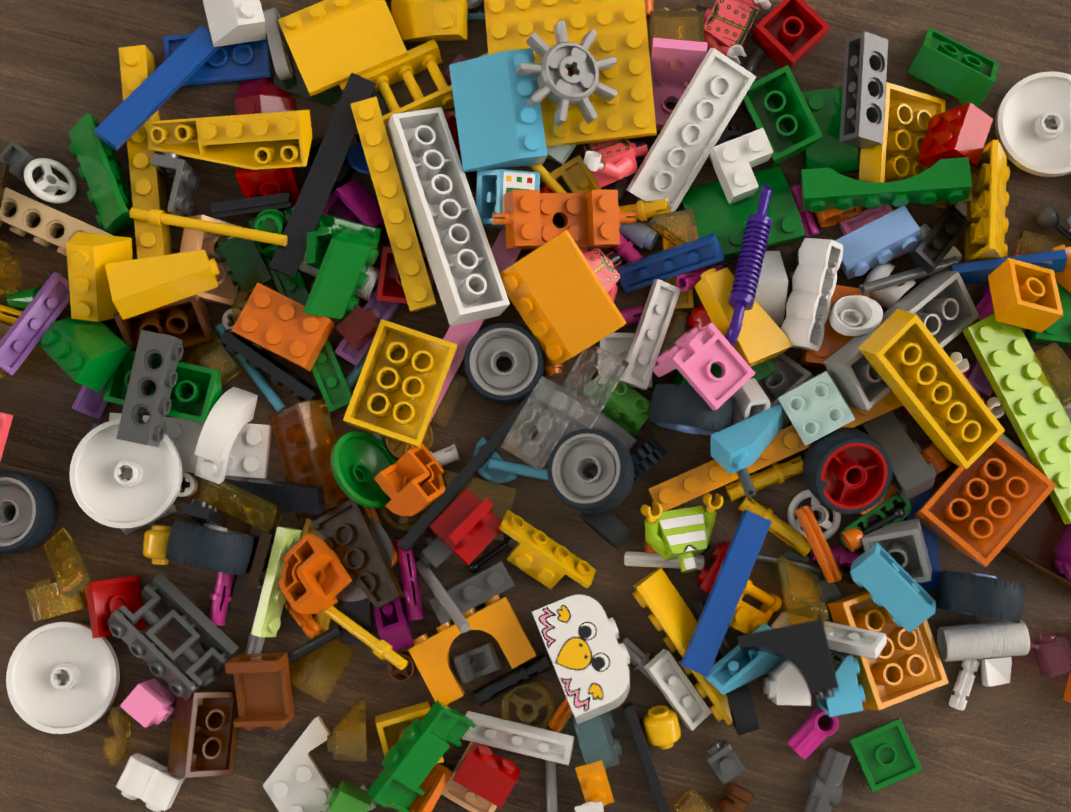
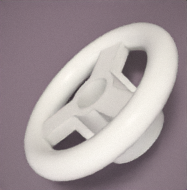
M38 158L29 162L24 169L26 185L40 199L51 203H65L75 196L77 191L76 179L72 172L60 162L48 158ZM40 166L43 175L35 184L32 172ZM51 168H54L61 172L67 179L68 183L59 180L58 177L53 174ZM59 189L66 192L63 195H55Z
M810 490L800 492L789 505L787 513L789 525L806 537L804 531L800 528L799 520L795 517V511L804 499L811 497L810 507L812 511L819 513L817 522L819 526L826 529L823 535L828 540L836 533L840 526L841 513L832 510L833 521L831 523L828 520L829 513L827 509L820 505V501L814 497Z

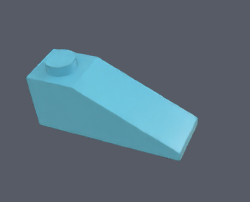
M780 404L712 434L711 456L729 474L754 464L782 429L783 407Z
M763 623L753 633L771 630V628L766 623ZM737 645L712 666L708 677H704L724 695L766 674L782 658L766 652H742L740 646Z

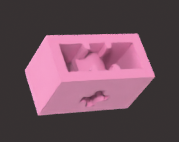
M153 678L138 684L120 707L146 728L153 724L158 725L162 721L165 722L174 713L175 707L173 705L175 704L176 696Z

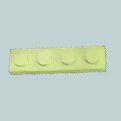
M277 526L251 635L257 637H276L281 625L280 618L283 606L287 600L278 580H281L282 569L285 563L282 559L300 541L302 530Z

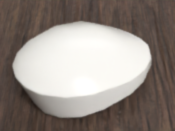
M849 295L840 298L829 314L831 327L836 332L846 336L867 334L875 330L883 319L882 307L875 300L862 295Z

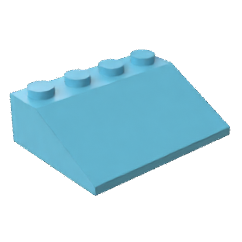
M532 48L502 51L449 65L463 172L544 163L547 157L541 105L539 103L528 107L526 104L530 96L538 90L537 77L522 76L515 73V68L520 63L535 64Z

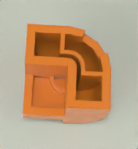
M423 443L421 447L415 446L408 450L395 464L381 471L374 478L391 499L386 507L400 516H413L432 504L446 489L442 474L445 471Z
M310 533L304 536L282 559L285 563L282 569L281 580H278L280 588L292 609L309 615L320 613L336 604L338 600L335 596L352 581L336 552L330 549L324 540Z

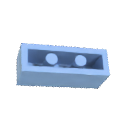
M902 206L835 240L843 245V257L840 267L849 280L855 276L864 275L870 268L878 264L889 262L894 256L904 251L909 252L913 250L921 241V231L907 208Z

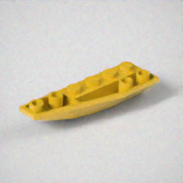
M310 110L145 122L148 148L150 150L170 152L180 156L251 170L304 167L307 165L312 142Z
M657 568L632 585L636 590L632 595L642 608L647 606L651 612L647 617L655 629L659 632L663 630L667 637L663 641L672 653L677 651L683 659L697 621L663 569ZM680 665L687 676L692 673L697 680L694 687L703 699L708 697L713 704L709 709L717 721L724 720L727 725L733 723L726 694L722 695L704 675Z

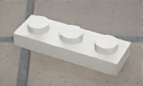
M663 649L644 666L688 729L693 731L712 713L668 650Z

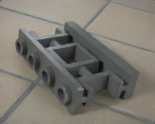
M160 572L152 579L151 584L143 588L140 594L147 603L134 614L122 605L118 611L115 610L111 614L107 625L110 632L116 638H121L129 645L133 655L142 658L149 665V669L155 676L162 677L169 684L170 690L176 696L188 700L203 683L195 673L208 661L219 670L235 655L239 647ZM159 602L169 611L162 619L151 611ZM142 618L152 627L144 636L133 626ZM169 623L187 639L174 653L155 636ZM198 640L209 650L201 658L191 649ZM181 656L192 665L184 675L173 665Z

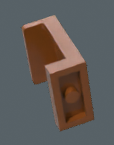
M287 653L237 654L225 663L226 674L234 675L238 717L233 721L234 727H243L244 730H255L259 727L269 726V729L277 730L284 728L295 717Z

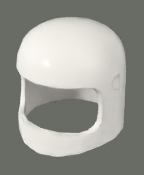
M891 263L878 264L869 272L864 283L890 276L895 266ZM914 280L869 293V296L888 310L917 282Z

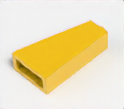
M205 250L105 264L112 301L123 320L219 287L216 275L220 274L215 259L209 260Z
M713 268L701 274L702 279L694 288L712 323L725 337L734 308L728 304L734 275L728 268L719 271ZM754 300L753 308L745 311L739 337L733 345V348L750 367L777 357L793 346L790 339L756 300Z

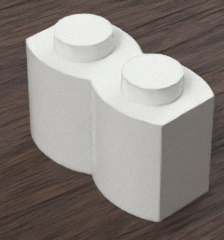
M755 378L749 379L732 395L734 397L731 426L770 409V400Z
M136 753L130 756L116 787L122 791L121 794L131 800L139 798L146 803L148 809L161 812V810L166 811L172 806L185 778L167 772L168 767L159 764L147 756Z

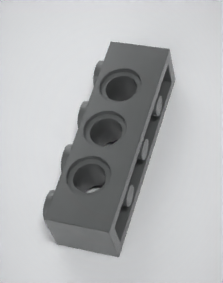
M866 31L845 39L839 141L840 143L860 149L883 144L888 39Z
M141 330L116 439L159 447V443L165 435V417L171 408V390L177 382L176 368L178 361L183 355V340L171 335ZM159 357H162V364L156 369L155 362ZM155 383L156 391L150 396L149 388ZM147 410H149V420L146 423H144L143 415Z

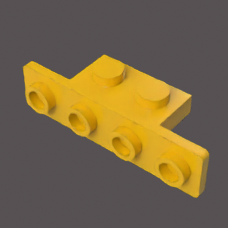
M510 510L504 514L499 529L519 542L509 553L507 561L550 590L565 574L585 588L592 584L596 570L588 562L580 559L568 551L566 547L558 544L546 536L544 532L536 529Z

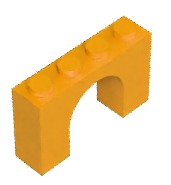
M496 595L485 601L486 607L479 611L472 608L462 614L470 625L469 630L485 631L497 640L512 669L537 656L506 596L500 598L499 595ZM451 621L436 627L438 633L429 638L425 633L414 639V646L408 649L435 702L439 700L445 705L465 694L449 660L451 644L461 634L455 624L452 625Z

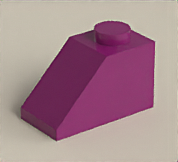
M401 598L380 609H376L373 605L378 634L381 640L389 643L393 647V651L414 645L410 623L407 620L408 617Z

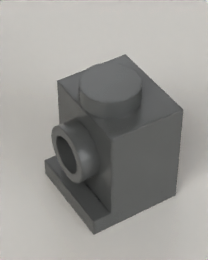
M433 534L423 543L426 548L418 556L428 567L433 565L435 568H438L454 553Z

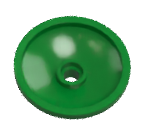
M362 431L349 432L339 438L332 448L331 467L335 480L341 490L350 499L368 508H381L391 501L390 497L374 479L381 471L397 462L387 446L377 437Z

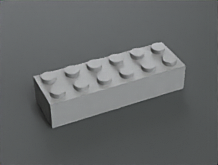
M941 271L930 275L883 314L881 324L875 330L867 334L855 336L824 361L829 374L849 408L869 410L892 391L858 347L897 309L917 314L942 348L980 317L958 271Z

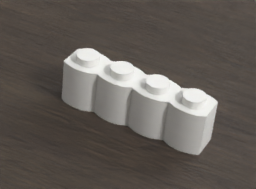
M805 238L798 251L799 265L792 277L793 291L786 302V318L780 329L792 342V348L818 351L824 338V324L830 312L831 297L837 282V270L843 257V245L829 239Z

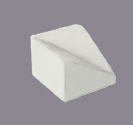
M1011 656L979 659L981 683L983 686L991 687L1010 683Z

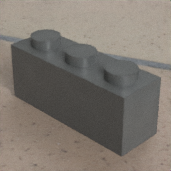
M891 411L863 425L862 432L874 438L889 455L892 464L891 483L904 502L933 488L936 471L929 461L925 462L921 456L922 451L916 440L910 439L907 434L906 425L901 418L897 419Z
M501 561L446 592L463 614L515 586V583L504 562ZM437 597L429 600L441 625L452 620Z

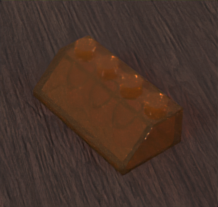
M320 399L298 403L269 417L287 482L322 486L324 512L333 510L350 500L341 490L333 475L331 452L337 437L333 430L330 412L325 400ZM295 512L297 520L315 515Z

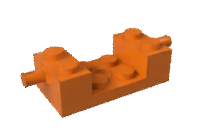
M512 190L504 194L505 213L492 214V219H494L492 220L493 225L505 224L506 249H537L565 230H568L579 248H610L620 244L619 228L621 223L635 224L636 218H632L636 216L635 212H620L618 207V190H590L586 193H540L539 190ZM555 214L563 216L565 223L562 228L554 226L552 219Z

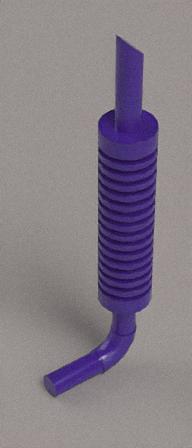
M762 184L756 214L749 215L729 297L728 304L734 308L725 338L732 346L739 337L745 311L753 308L772 220L766 215L772 188L766 184Z

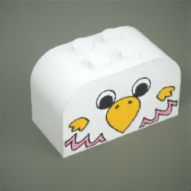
M572 595L532 612L577 724L620 706L627 698L630 689L628 668L630 656L624 643L618 644L619 631L613 617L608 619L602 606L595 599L586 595Z

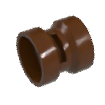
M400 652L398 654L408 661L406 667L400 670L388 662L387 672L394 681L405 682L415 673L417 666L411 654Z
M730 781L726 788L727 794L725 798L720 800L717 807L724 812H746L745 807L748 803L752 802L754 794Z

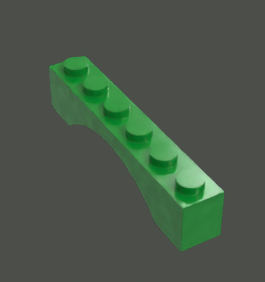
M969 157L940 159L932 167L916 176L888 183H870L855 180L839 174L829 167L802 169L800 180L802 210L821 212L825 209L836 208L838 210H849L852 207L864 206L866 208H877L880 205L900 207L908 203L928 205L936 201L961 202L969 198L972 189Z

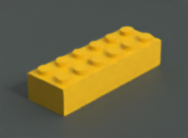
M897 309L858 347L948 461L967 469L1005 431L917 314Z

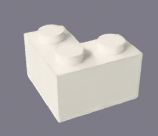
M764 128L714 146L711 150L709 158L729 205L754 195L759 187L751 168L769 161L773 154Z
M765 251L755 300L776 325L781 326L784 322L788 278L780 251Z

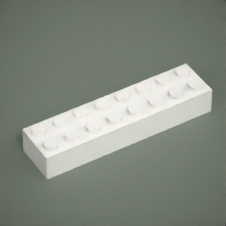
M442 107L392 114L386 125V131L399 176L450 327L500 316L510 303Z

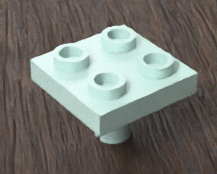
M828 370L778 397L779 402L805 446L855 420V416Z

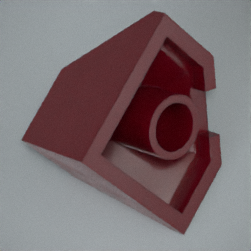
M267 78L241 82L235 97L236 115L297 111L296 100Z

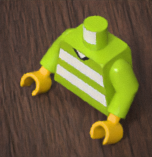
M706 493L703 496V502L707 506L705 509H703V506L663 511L662 506L654 501L652 502V510L646 504L641 507V513L647 516L645 519L646 542L660 554L664 561L678 559L681 573H688L698 569L694 556L707 549L717 514L715 510L721 508L724 502L723 497L716 493L713 503H711V494Z

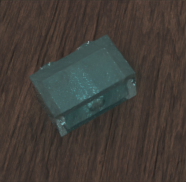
M611 712L601 714L580 724H577L574 715H572L585 764L600 760L603 761L604 768L620 764L618 756L623 755L619 739L613 740L610 729L615 728Z

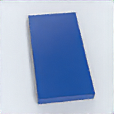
M193 33L163 36L165 60ZM267 35L265 40L222 46L180 88L234 84L261 78L273 80L271 52Z

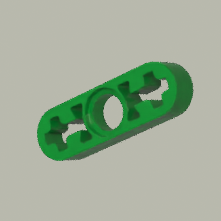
M900 495L890 497L844 527L839 534L841 545L848 549L841 537L842 532L851 528H858L860 530L861 528L857 526L860 522L865 530L868 528L867 520L873 514L880 516L881 519L886 518L887 516L880 509L884 507L885 512L889 511L894 507L892 503L894 500L897 503L903 502L904 506L901 509L904 510V516L901 519L895 518L882 527L900 522L911 511L910 501L904 502Z

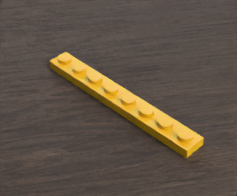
M377 97L351 103V109L409 310L414 312L437 305Z

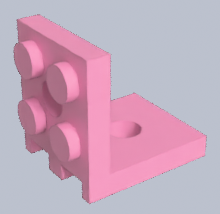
M653 38L650 64L656 130H662L673 111L666 108L664 104L668 102L678 103L705 58L707 42Z
M712 322L701 329L694 327L688 333H684L675 341L676 345L664 351L656 359L658 364L652 369L658 377H661L677 368L713 411L717 410L755 374L752 368ZM713 363L719 365L722 369L720 378H715L710 372V367Z

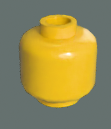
M152 525L151 529L144 533L143 555L146 558L152 559V564H169V560L165 556L172 526Z
M665 705L655 706L648 710L643 718L647 742L650 745L658 746L659 749L673 747L674 743L681 737L677 713Z

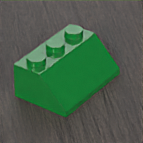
M929 27L910 62L907 73L918 82L925 81L933 85L934 89L941 94H950L956 97L962 105L971 102L976 107H979L995 83L999 63Z
M788 65L752 83L742 103L755 129L764 128L773 150L770 159L774 167L799 155L823 138V134Z
M351 227L334 236L330 241L303 312L310 315L342 319L349 313L352 314L359 303V299L356 298L359 289L363 290L368 281L369 275L366 274L369 265L373 266L378 257L379 251L376 248L379 241Z
M72 317L53 322L38 343L75 382L99 393L131 349L102 321L72 319Z

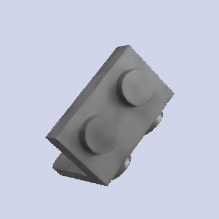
M163 152L162 155L153 153L150 164L165 177L174 179L167 208L168 213L183 217L191 216L194 207L192 202L193 193L198 190L200 183L198 173L185 160L179 159V156L174 153Z

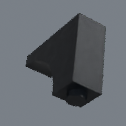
M822 619L738 636L742 652H766L778 656L791 664L806 682L811 697L817 696L818 700L828 699L835 696L834 692L839 691Z

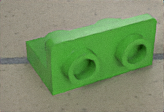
M613 375L590 405L634 437L650 417L651 402L627 383L619 381L620 378L617 375Z

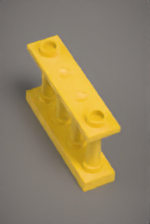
M435 39L408 50V56L361 75V77L376 83L373 93L381 92L390 113L382 116L385 127L392 114L439 107L445 110L454 107L452 85H447L438 67V64L443 61ZM428 69L438 91L424 97L413 75ZM404 80L414 102L400 108L389 86ZM348 81L339 84L342 93Z

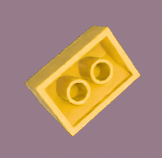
M77 232L66 243L72 319L95 322L113 319L114 313H118V310L112 301L105 264L133 260L132 238Z

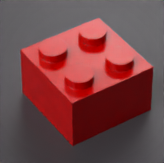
M782 0L755 26L751 38L781 68L788 65L790 70H792L824 40L831 27L804 0Z
M971 102L932 116L928 123L925 139L920 146L917 162L929 169L940 159L969 157L970 167L978 165L993 118Z

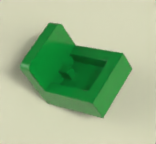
M319 227L318 231L307 233V247L305 251L307 265L318 270L320 269L331 239L339 234L334 231V228Z

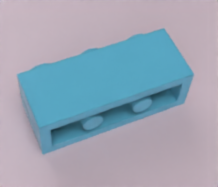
M878 542L852 562L850 573L853 581L860 587L864 586L871 593L872 600L879 607L884 606L890 613L892 620L899 627H904L910 633L935 614L936 601Z

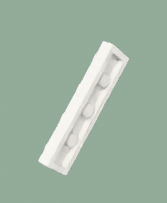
M660 279L653 281L619 381L641 390H647L653 373L652 369L655 367L656 359L660 353L680 294V288Z
M782 612L770 628L776 629L818 619ZM823 621L829 649L876 659L887 643L885 633Z
M467 711L465 715L473 720L476 726L474 728L470 726L463 735V740L565 765L570 763L574 736Z

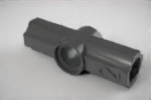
M830 747L826 748L818 773L813 775L807 790L808 800L803 812H831L832 808L837 806L843 790L841 783L851 756Z

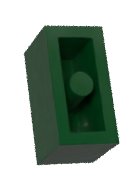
M226 235L218 238L219 247L215 249L222 263L227 261L231 269L228 271V275L234 286L239 285L242 292L255 287L257 282L261 284L272 279L266 261L258 251L253 240Z

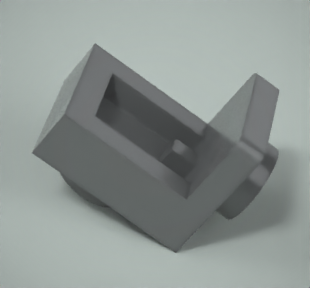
M493 642L466 651L454 658L456 672L461 677L463 683L470 682L477 677L502 668Z

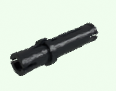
M544 652L535 659L522 663L512 671L473 690V695L481 707L525 682L527 684L531 683L533 678L553 669V666Z

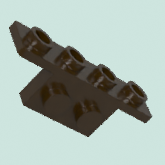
M264 508L256 509L249 534L254 537L250 562L245 575L237 576L230 607L250 613L256 612L277 526H281L285 511Z

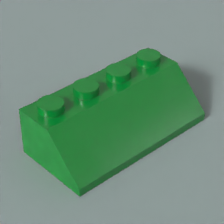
M88 113L68 132L72 141L69 143V148L75 158L78 157L81 166L78 167V172L84 182L87 181L90 190L87 191V195L91 204L97 207L99 214L96 215V219L102 230L105 229L112 235H116L135 227L134 219L129 216L130 209L133 207L132 194L115 150L94 133V130L101 123Z
M129 350L109 378L103 401L124 406L136 352ZM161 357L155 362L156 369L162 364ZM178 361L176 368L177 382L171 390V408L166 416L204 424L215 403L222 396L220 371ZM155 383L149 388L150 396L156 391Z

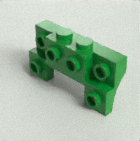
M437 700L422 720L415 718L411 725L405 728L401 738L386 753L384 760L381 762L385 769L367 791L371 799L385 808L391 807L401 812H410L408 808L419 794L423 796L425 793L420 784L450 745L447 741L460 747V739L470 726L474 728L476 724L458 710L451 709Z

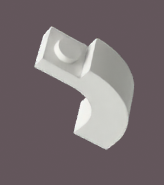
M232 387L218 399L203 425L194 454L198 455L195 476L217 484L224 481L232 445L242 427L253 420L258 395Z

